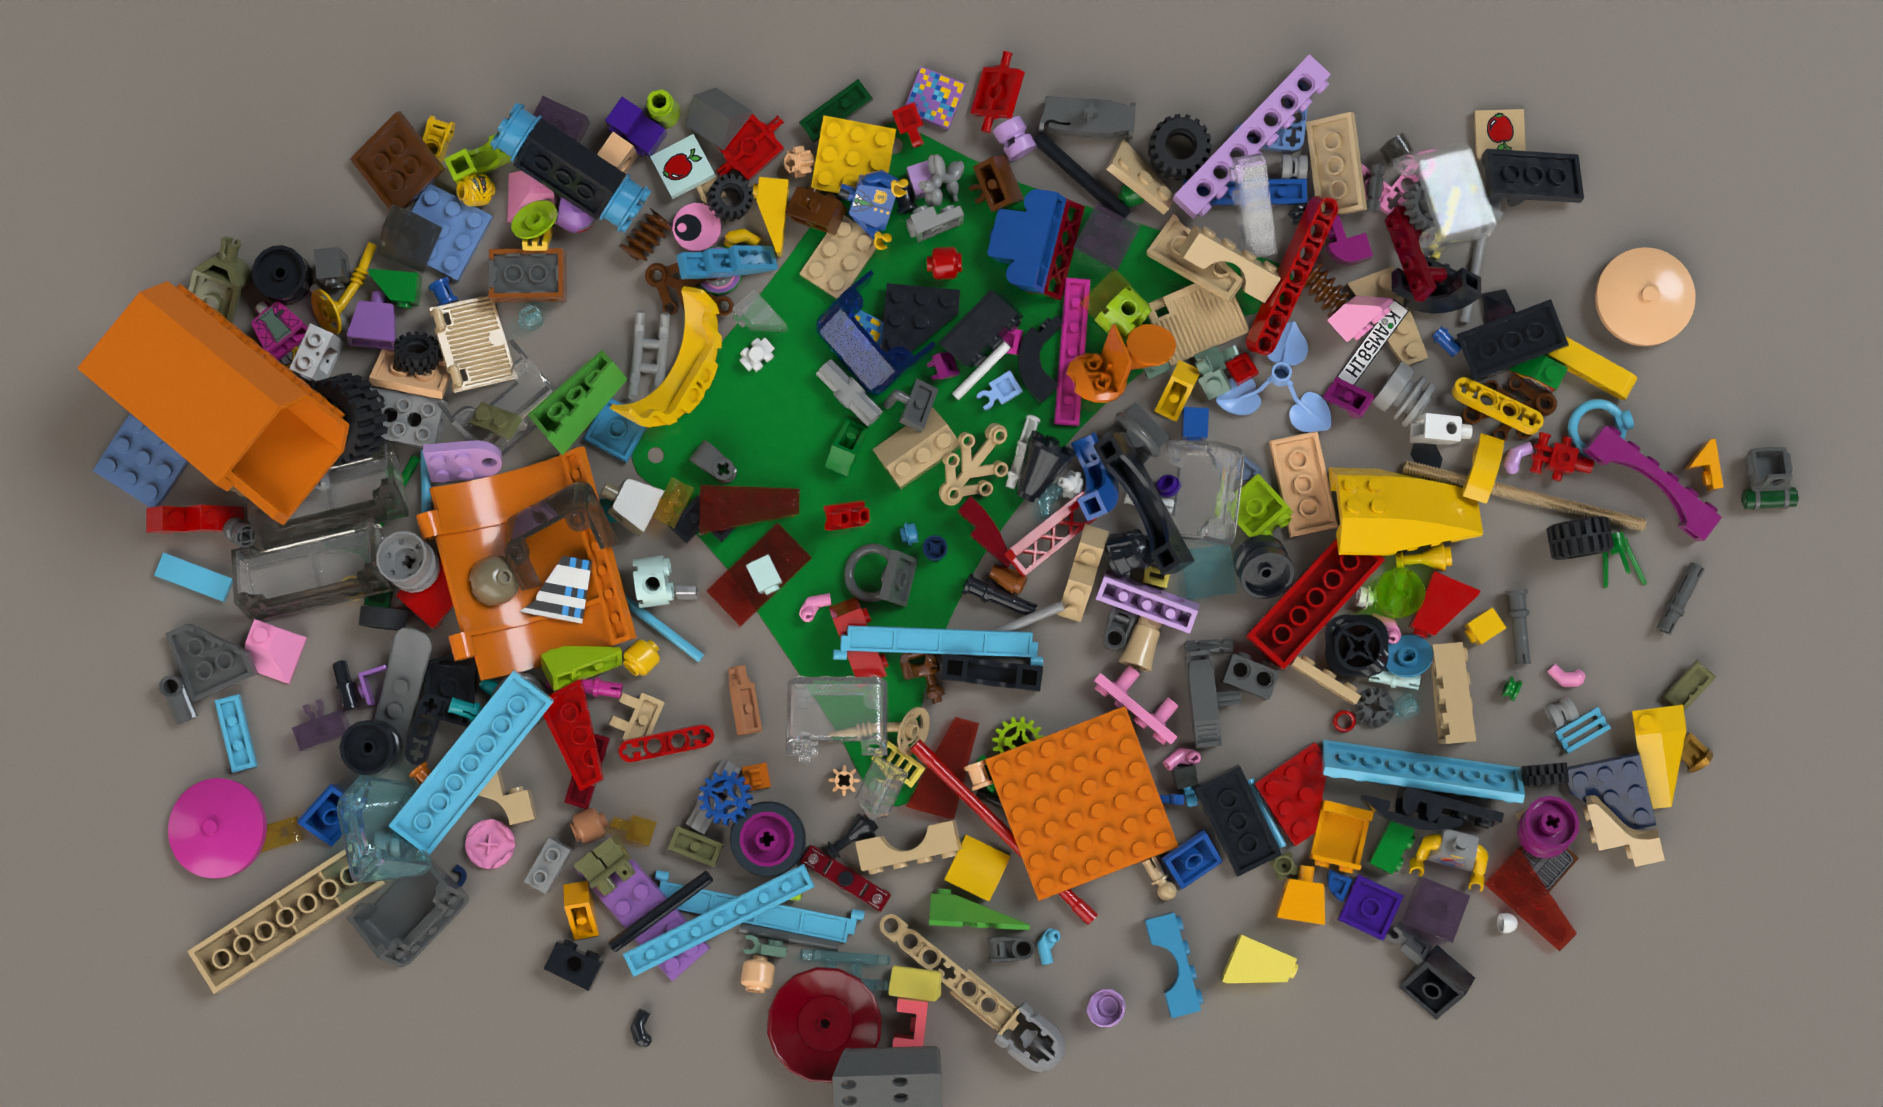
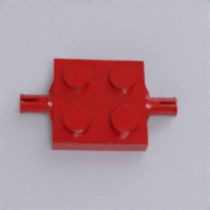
M1003 51L999 65L983 67L970 113L978 117H984L980 129L984 133H991L990 131L995 119H1012L1025 72L1009 67L1013 53L1009 51Z
M752 114L724 151L716 146L726 160L721 167L715 170L717 174L721 177L734 169L748 182L785 150L774 135V131L784 124L783 120L777 115L766 125Z

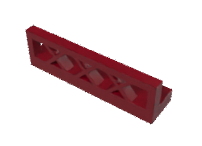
M1069 199L1066 200L1043 294L1025 292L1042 294L1061 301L1085 206ZM1069 207L1075 209L1074 217L1071 221L1068 218ZM1066 231L1068 240L1064 245L1061 238L1063 232ZM1058 255L1062 258V264L1059 268H1057L1055 263ZM1053 278L1056 282L1054 292L1048 290L1050 281Z

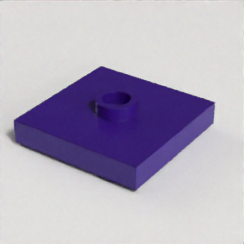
M1357 874L1337 920L1384 941L1404 895Z

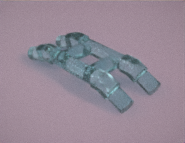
M801 949L800 959L827 961V968H837V961L852 962V975L860 978L868 989L888 990V981L861 978L862 963L889 965V955Z

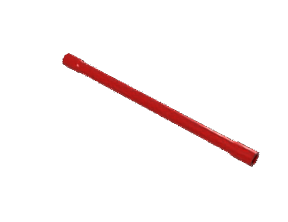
M919 739L910 748V751L931 768L1021 857L1012 831ZM1071 889L1058 893L1087 925L1097 917L1098 914Z

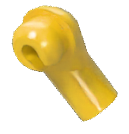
M741 228L727 232L723 243L727 248L742 242L749 246H758L762 238Z

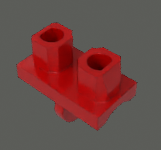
M864 501L824 505L826 514L825 530L827 531L865 526V523L870 521L869 508L865 507Z

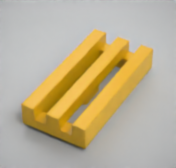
M553 226L542 235L533 238V240L523 239V250H548L553 234ZM544 236L542 240V245H538L540 242V237Z

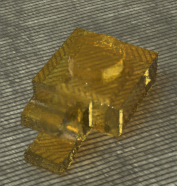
M633 815L631 821L614 816L611 827L628 831L625 839L650 846L657 825L656 821Z

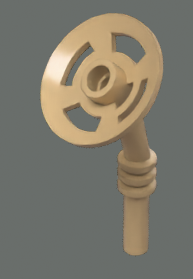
M915 707L905 715L902 722L872 724L867 722L866 725L861 723V726L856 724L853 728L829 732V741L834 742L853 737L860 739L862 736L864 738L867 737V734L872 736L873 733L898 732V748L902 754L910 756L914 754L910 751V748L919 739L925 742L929 732L930 718L926 709ZM918 716L921 718V728H919L916 720Z

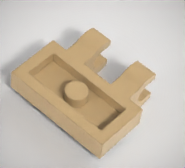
M622 693L619 702L635 708L629 722L613 716L609 725L625 731L622 739L652 734L665 702L645 693H641L639 699Z

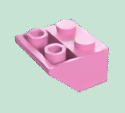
M1355 296L1327 321L1346 342L1352 338L1357 341L1374 327L1371 322L1375 325L1391 311L1389 306L1394 301L1392 298Z

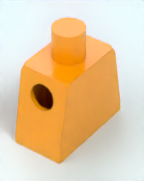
M1300 865L1298 880L1286 879L1275 917L1325 925L1324 884L1313 882L1315 867Z

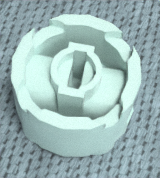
M663 555L633 559V567L637 566V571H633L637 601H640L639 608L670 604V601L675 597L673 582L669 583L668 576L672 572L670 558H664ZM656 577L660 585H651L648 578Z

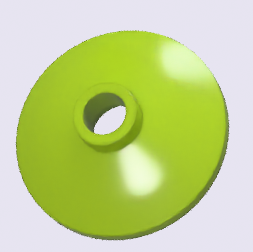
M539 200L527 204L516 213L512 220L511 229L514 235L521 239H532L542 235L555 223L558 214L557 208L552 202L547 200Z

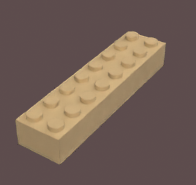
M358 840L187 952L213 994L222 992L390 881L365 841Z

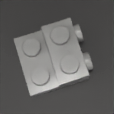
M927 205L913 211L914 214L906 219V226L911 238L916 236L919 243L962 225L964 214L960 206L954 208L953 205L941 209V214L937 215L933 206L927 208Z

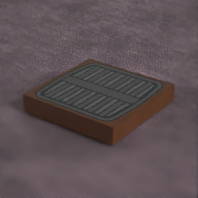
M1521 845L1507 862L1540 892L1547 895L1579 858L1568 848L1557 857L1549 859L1538 858L1528 853Z

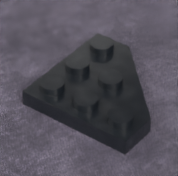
M887 283L881 357L906 359L920 345L937 334L947 323L954 320L959 314L960 290Z

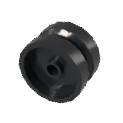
M284 245L271 246L263 250L256 257L252 267V279L257 289L274 302L279 301L281 304H294L302 300L310 292L309 288L313 284V271L309 262L293 248Z
M1257 535L1248 538L1239 545L1233 557L1234 569L1243 589L1248 595L1256 599L1277 597L1292 584L1295 573L1291 559L1281 541L1271 535Z
M375 719L359 721L348 727L341 737L339 748L341 758L346 767L354 773L366 776L385 773L392 769L401 758L403 745L401 736L394 726L386 721Z

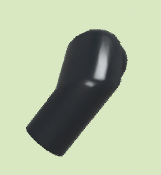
M639 1008L630 1030L634 1043L637 1046L648 1047L652 1042V1037L647 1034L644 1026L650 1013Z

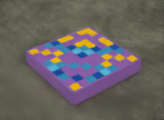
M921 66L905 106L915 102L923 121L949 130L966 83Z

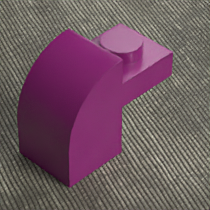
M1336 216L1327 235L1329 240H1333V243L1328 244L1325 248L1329 257L1339 264L1348 266L1370 260L1373 257V253L1366 232L1347 238L1340 216Z

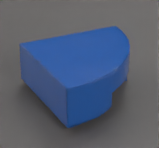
M1329 869L1327 873L1328 888L1336 899L1343 902L1353 879Z

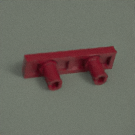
M1396 206L1384 221L1415 301L1424 302L1437 288L1435 282L1442 283L1446 279L1447 272L1444 267L1428 266L1419 241L1427 242V239H1430L1431 233L1423 234L1421 229L1416 231L1415 226L1409 223V215L1404 213L1407 211L1405 206Z

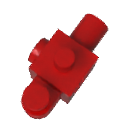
M1539 432L1538 444H1534L1533 448L1536 450V454L1531 455L1533 463L1529 469L1530 472L1541 474L1542 464L1546 463L1544 469L1553 471L1552 480L1561 482L1563 474L1570 475L1574 470L1591 474L1594 460L1578 456L1579 449L1570 447L1572 438L1562 436L1561 444L1555 442L1549 447L1547 445L1551 435Z

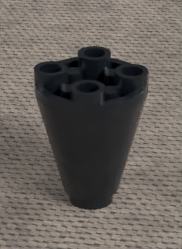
M1032 430L1027 441L1016 494L1034 503L1035 499L1039 498L1071 463L1076 451L1065 445L1062 448L1059 445L1060 441L1058 439Z

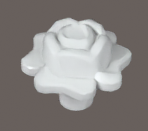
M1070 470L1068 475L1059 478L1058 485L1061 486L1060 490L1063 491L1062 496L1064 498L1069 497L1073 499L1075 495L1082 492L1084 483L1083 479L1080 478V472Z

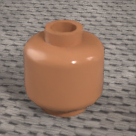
M593 807L574 814L572 817L573 822L569 823L577 842L581 840L583 844H589L603 838L606 833L604 827L609 826L604 813L598 814L597 810Z

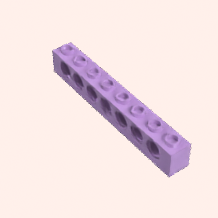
M1309 54L1183 185L1172 200L1193 220L1198 215L1203 217L1212 208L1209 203L1215 197L1218 200L1221 199L1229 190L1226 187L1232 179L1237 182L1246 172L1243 168L1249 162L1253 165L1261 157L1262 153L1260 150L1265 145L1270 147L1279 138V135L1276 133L1282 127L1287 129L1296 120L1294 115L1300 109L1304 112L1313 102L1310 98L1316 92L1320 95L1329 85L1327 80L1331 74ZM1301 81L1306 82L1309 85V90H1300L1297 83ZM1281 100H1290L1293 107L1290 109L1284 108L1281 105ZM1267 116L1273 117L1276 125H1266L1264 118ZM1247 135H1257L1259 138V143H1250L1247 139ZM1233 151L1241 153L1243 160L1234 161L1230 153ZM1215 169H1222L1226 174V178H1216L1213 171ZM1204 186L1209 190V195L1202 197L1197 193L1196 189Z

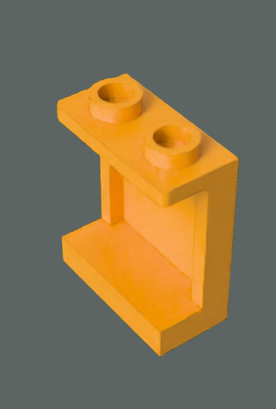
M1322 800L1309 859L1315 860L1314 865L1329 868L1330 863L1339 865V871L1353 874L1354 869L1361 870L1362 865H1360L1368 826L1369 822L1372 821L1374 812Z

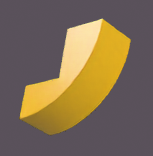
M1480 433L1472 453V467L1463 487L1464 497L1487 504L1499 470L1504 440Z

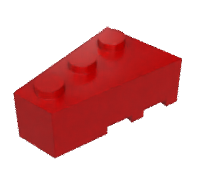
M856 597L829 607L840 639L841 634L847 635L848 625L868 626L867 623L871 622L867 609H861ZM847 651L848 660L859 686L887 676L884 668L889 666L884 653Z

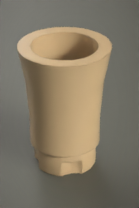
M1139 616L1119 662L1136 670L1152 672L1154 654L1162 623Z

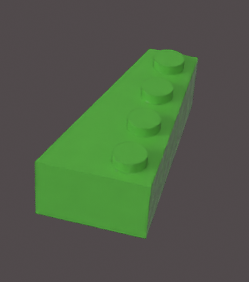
M601 350L527 415L554 447L564 455L626 382L627 378L607 354Z

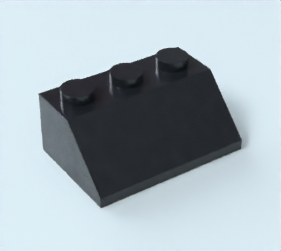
M990 290L939 343L965 366L970 368L978 367L985 361V355L991 349H996L1004 341L1003 337L1009 331L1013 332L1021 324L1020 320L1024 315L1005 295Z

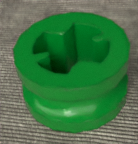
M1510 676L1504 685L1501 696H1508L1511 701H1514L1521 689L1522 681H1514V677Z

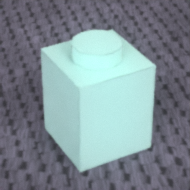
M769 554L746 565L760 594L765 592L766 595H769L780 589L778 585L782 584V580Z

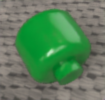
M1123 184L1121 186V193L1118 196L1120 201L1124 202L1127 207L1131 208L1144 203L1145 200L1127 185Z

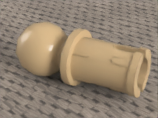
M1156 856L1143 860L1141 863L1152 879L1151 884H1158V896L1164 901L1172 900L1176 896V886L1166 880L1169 874H1165Z

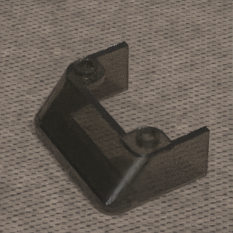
M585 481L572 483L516 513L507 520L504 553L522 591L542 586L529 559L530 550L525 538L565 518L568 526L574 531L580 532L591 528L601 550L620 545L594 489L589 483Z

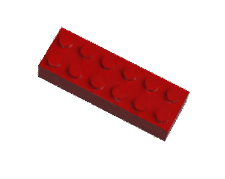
M1336 537L1244 637L1280 670H1284L1385 559L1381 555H1339Z

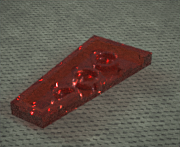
M700 485L699 536L718 530L724 531L733 527L748 526L757 522L799 515L800 489Z
M954 717L935 754L964 783L967 772L964 767L969 764L979 723ZM927 766L905 807L954 820L960 797Z
M1519 846L1484 882L1493 893L1559 952L1577 935L1576 930Z

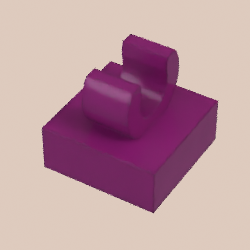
M942 352L932 356L933 361L927 364L928 367L935 366L938 373L932 376L933 380L948 379L960 375L955 359L950 352Z

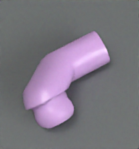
M1530 442L1510 448L1507 451L1503 465L1508 474H1516L1519 471L1521 458L1534 453Z

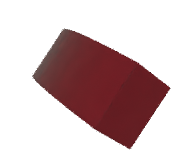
M970 496L958 510V514L976 528L970 534V537L1005 567L1009 568L1011 562L1004 555L1008 549L1001 533L983 507Z

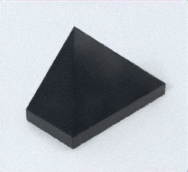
M1506 289L1482 293L1481 299L1487 323L1515 313V307Z

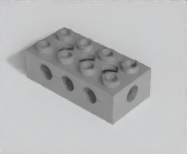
M370 387V390L377 389L379 392L378 402H384L385 407L381 408L382 414H387L388 418L391 412L397 411L395 421L383 422V426L388 427L387 434L381 435L385 439L384 442L423 449L424 444L441 443L448 409L446 401L384 388ZM344 415L343 419L347 422L346 415ZM417 416H421V424L417 427H413V419Z

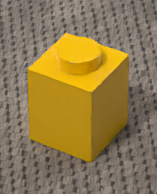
M1493 607L1464 624L1467 629L1464 631L1466 637L1472 644L1475 642L1477 646L1482 645L1506 629V626Z

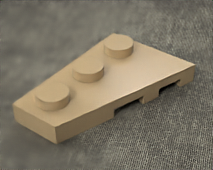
M1123 139L1117 145L1106 170L1164 215L1170 209L1174 194L1128 142Z

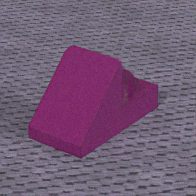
M1336 377L1323 398L1327 402L1345 410L1353 419L1364 415L1375 396Z

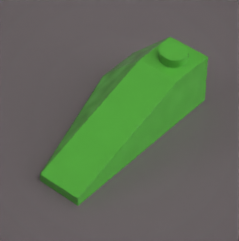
M936 888V893H931L929 925L953 927L969 925L976 928L994 927L998 929L1030 930L1028 923L957 894H951V889Z

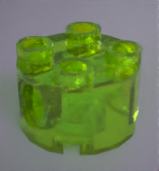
M1394 568L1381 574L1374 582L1372 588L1375 609L1382 615L1393 619L1404 618L1415 613L1422 606L1425 599L1423 581L1414 571L1407 568Z

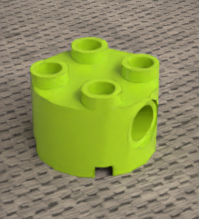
M1128 285L1106 306L1103 312L1099 313L1095 318V322L1108 334L1111 326L1115 324L1124 342L1129 333L1147 319L1152 309Z

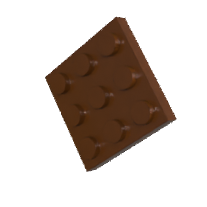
M401 111L395 112L350 158L393 216H399L445 170L444 166Z

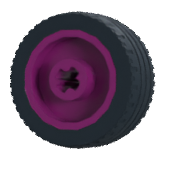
M773 801L755 803L751 805V809L744 810L747 815L745 818L739 815L738 823H733L730 833L732 853L740 866L754 875L773 877L783 874L797 864L804 852L806 844L804 825L799 816L784 804ZM766 834L773 836V841L770 844L764 841Z

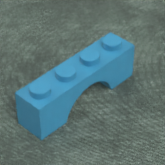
M1169 912L1144 919L1150 944L1168 949L1176 960V978L1173 984L1164 991L1170 1017L1176 1018L1201 1011L1200 1004H1204L1200 989L1196 990L1193 980L1197 979L1194 965L1188 964L1187 955L1191 954L1187 940L1182 941L1180 931L1184 930L1181 917H1176L1175 912Z

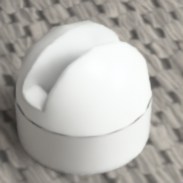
M1510 913L1498 914L1497 926L1501 934L1511 933L1517 928L1518 921L1514 915Z

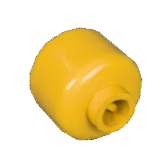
M642 639L636 640L623 654L624 666L635 676L647 675L660 662L659 647L651 640L647 642Z

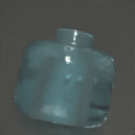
M529 304L518 312L520 320L517 322L522 329L526 328L532 332L545 323L542 313L534 304Z
M1410 692L1395 700L1396 708H1394L1396 715L1398 717L1402 716L1406 721L1418 716L1422 711L1417 699Z

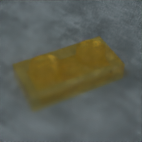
M1114 268L1080 304L1095 319L1124 288L1132 285Z

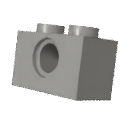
M553 837L548 838L524 882L544 894L550 893L574 849Z

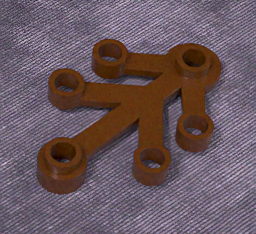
M678 262L669 266H665L662 263H653L645 272L647 283L652 287H656L663 303V312L670 313L667 311L666 306L669 303L674 305V311L670 315L677 313L678 304L671 300L667 285L676 289L685 312L681 292L683 286L696 288L694 287L696 284L707 280L714 281L718 278L679 280L671 276L680 272ZM657 270L662 273L660 280L654 277V273ZM707 293L717 304L718 315L727 316L733 312L734 302L730 297L721 296L718 298ZM723 301L729 304V308L726 311L721 309Z
M1519 376L1510 378L1507 386L1509 390L1513 392L1519 391L1531 401H1519L1499 387L1498 382L1495 380H1489L1484 384V386H1487L1489 383H1492L1495 386V391L1537 410L1542 416L1551 415L1556 410L1557 400L1552 393L1547 391L1536 392L1526 385ZM1512 380L1519 382L1518 388L1512 386ZM1541 400L1547 401V408H1542L1540 406ZM1469 406L1464 408L1461 414L1464 423L1469 425H1475L1481 419L1490 418V416ZM1508 406L1503 407V412L1506 415L1514 416L1512 408ZM1469 411L1474 412V420L1468 419L1467 413ZM1529 418V424L1533 426V420ZM1503 423L1500 428L1493 431L1492 437L1496 438V432H1502L1505 442L1512 427ZM1516 429V436L1521 440H1526L1531 436L1529 434L1522 436L1520 431Z

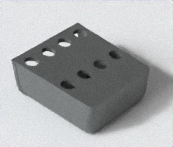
M937 1046L845 1048L832 1077L834 1107H943L940 1049ZM848 1096V1101L843 1100V1098Z

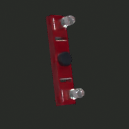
M810 845L801 860L802 865L804 864L807 868H811L837 884L839 888L845 889L872 906L876 911L881 912L891 897L890 892L857 874L855 870L841 864L820 851L816 846ZM829 860H831L832 863L830 864V866L824 874L823 870L826 867ZM866 884H870L863 897H861L860 894Z

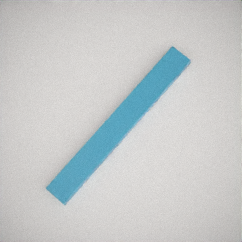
M803 864L624 953L623 956L634 977L815 887Z

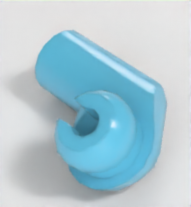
M1050 928L1044 931L1037 941L1042 965L1053 963L1051 949L1061 938L1060 932L1056 929Z

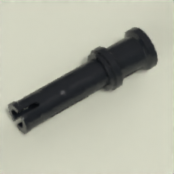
M971 573L962 590V594H971L980 598L983 603L990 601L1024 616L1035 612L1038 605L994 587L995 584L991 581L987 583L979 580Z

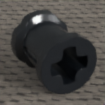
M908 184L902 188L907 194L896 197L899 208L897 210L898 215L910 214L919 208L918 204L914 202L911 192L913 190L912 185Z

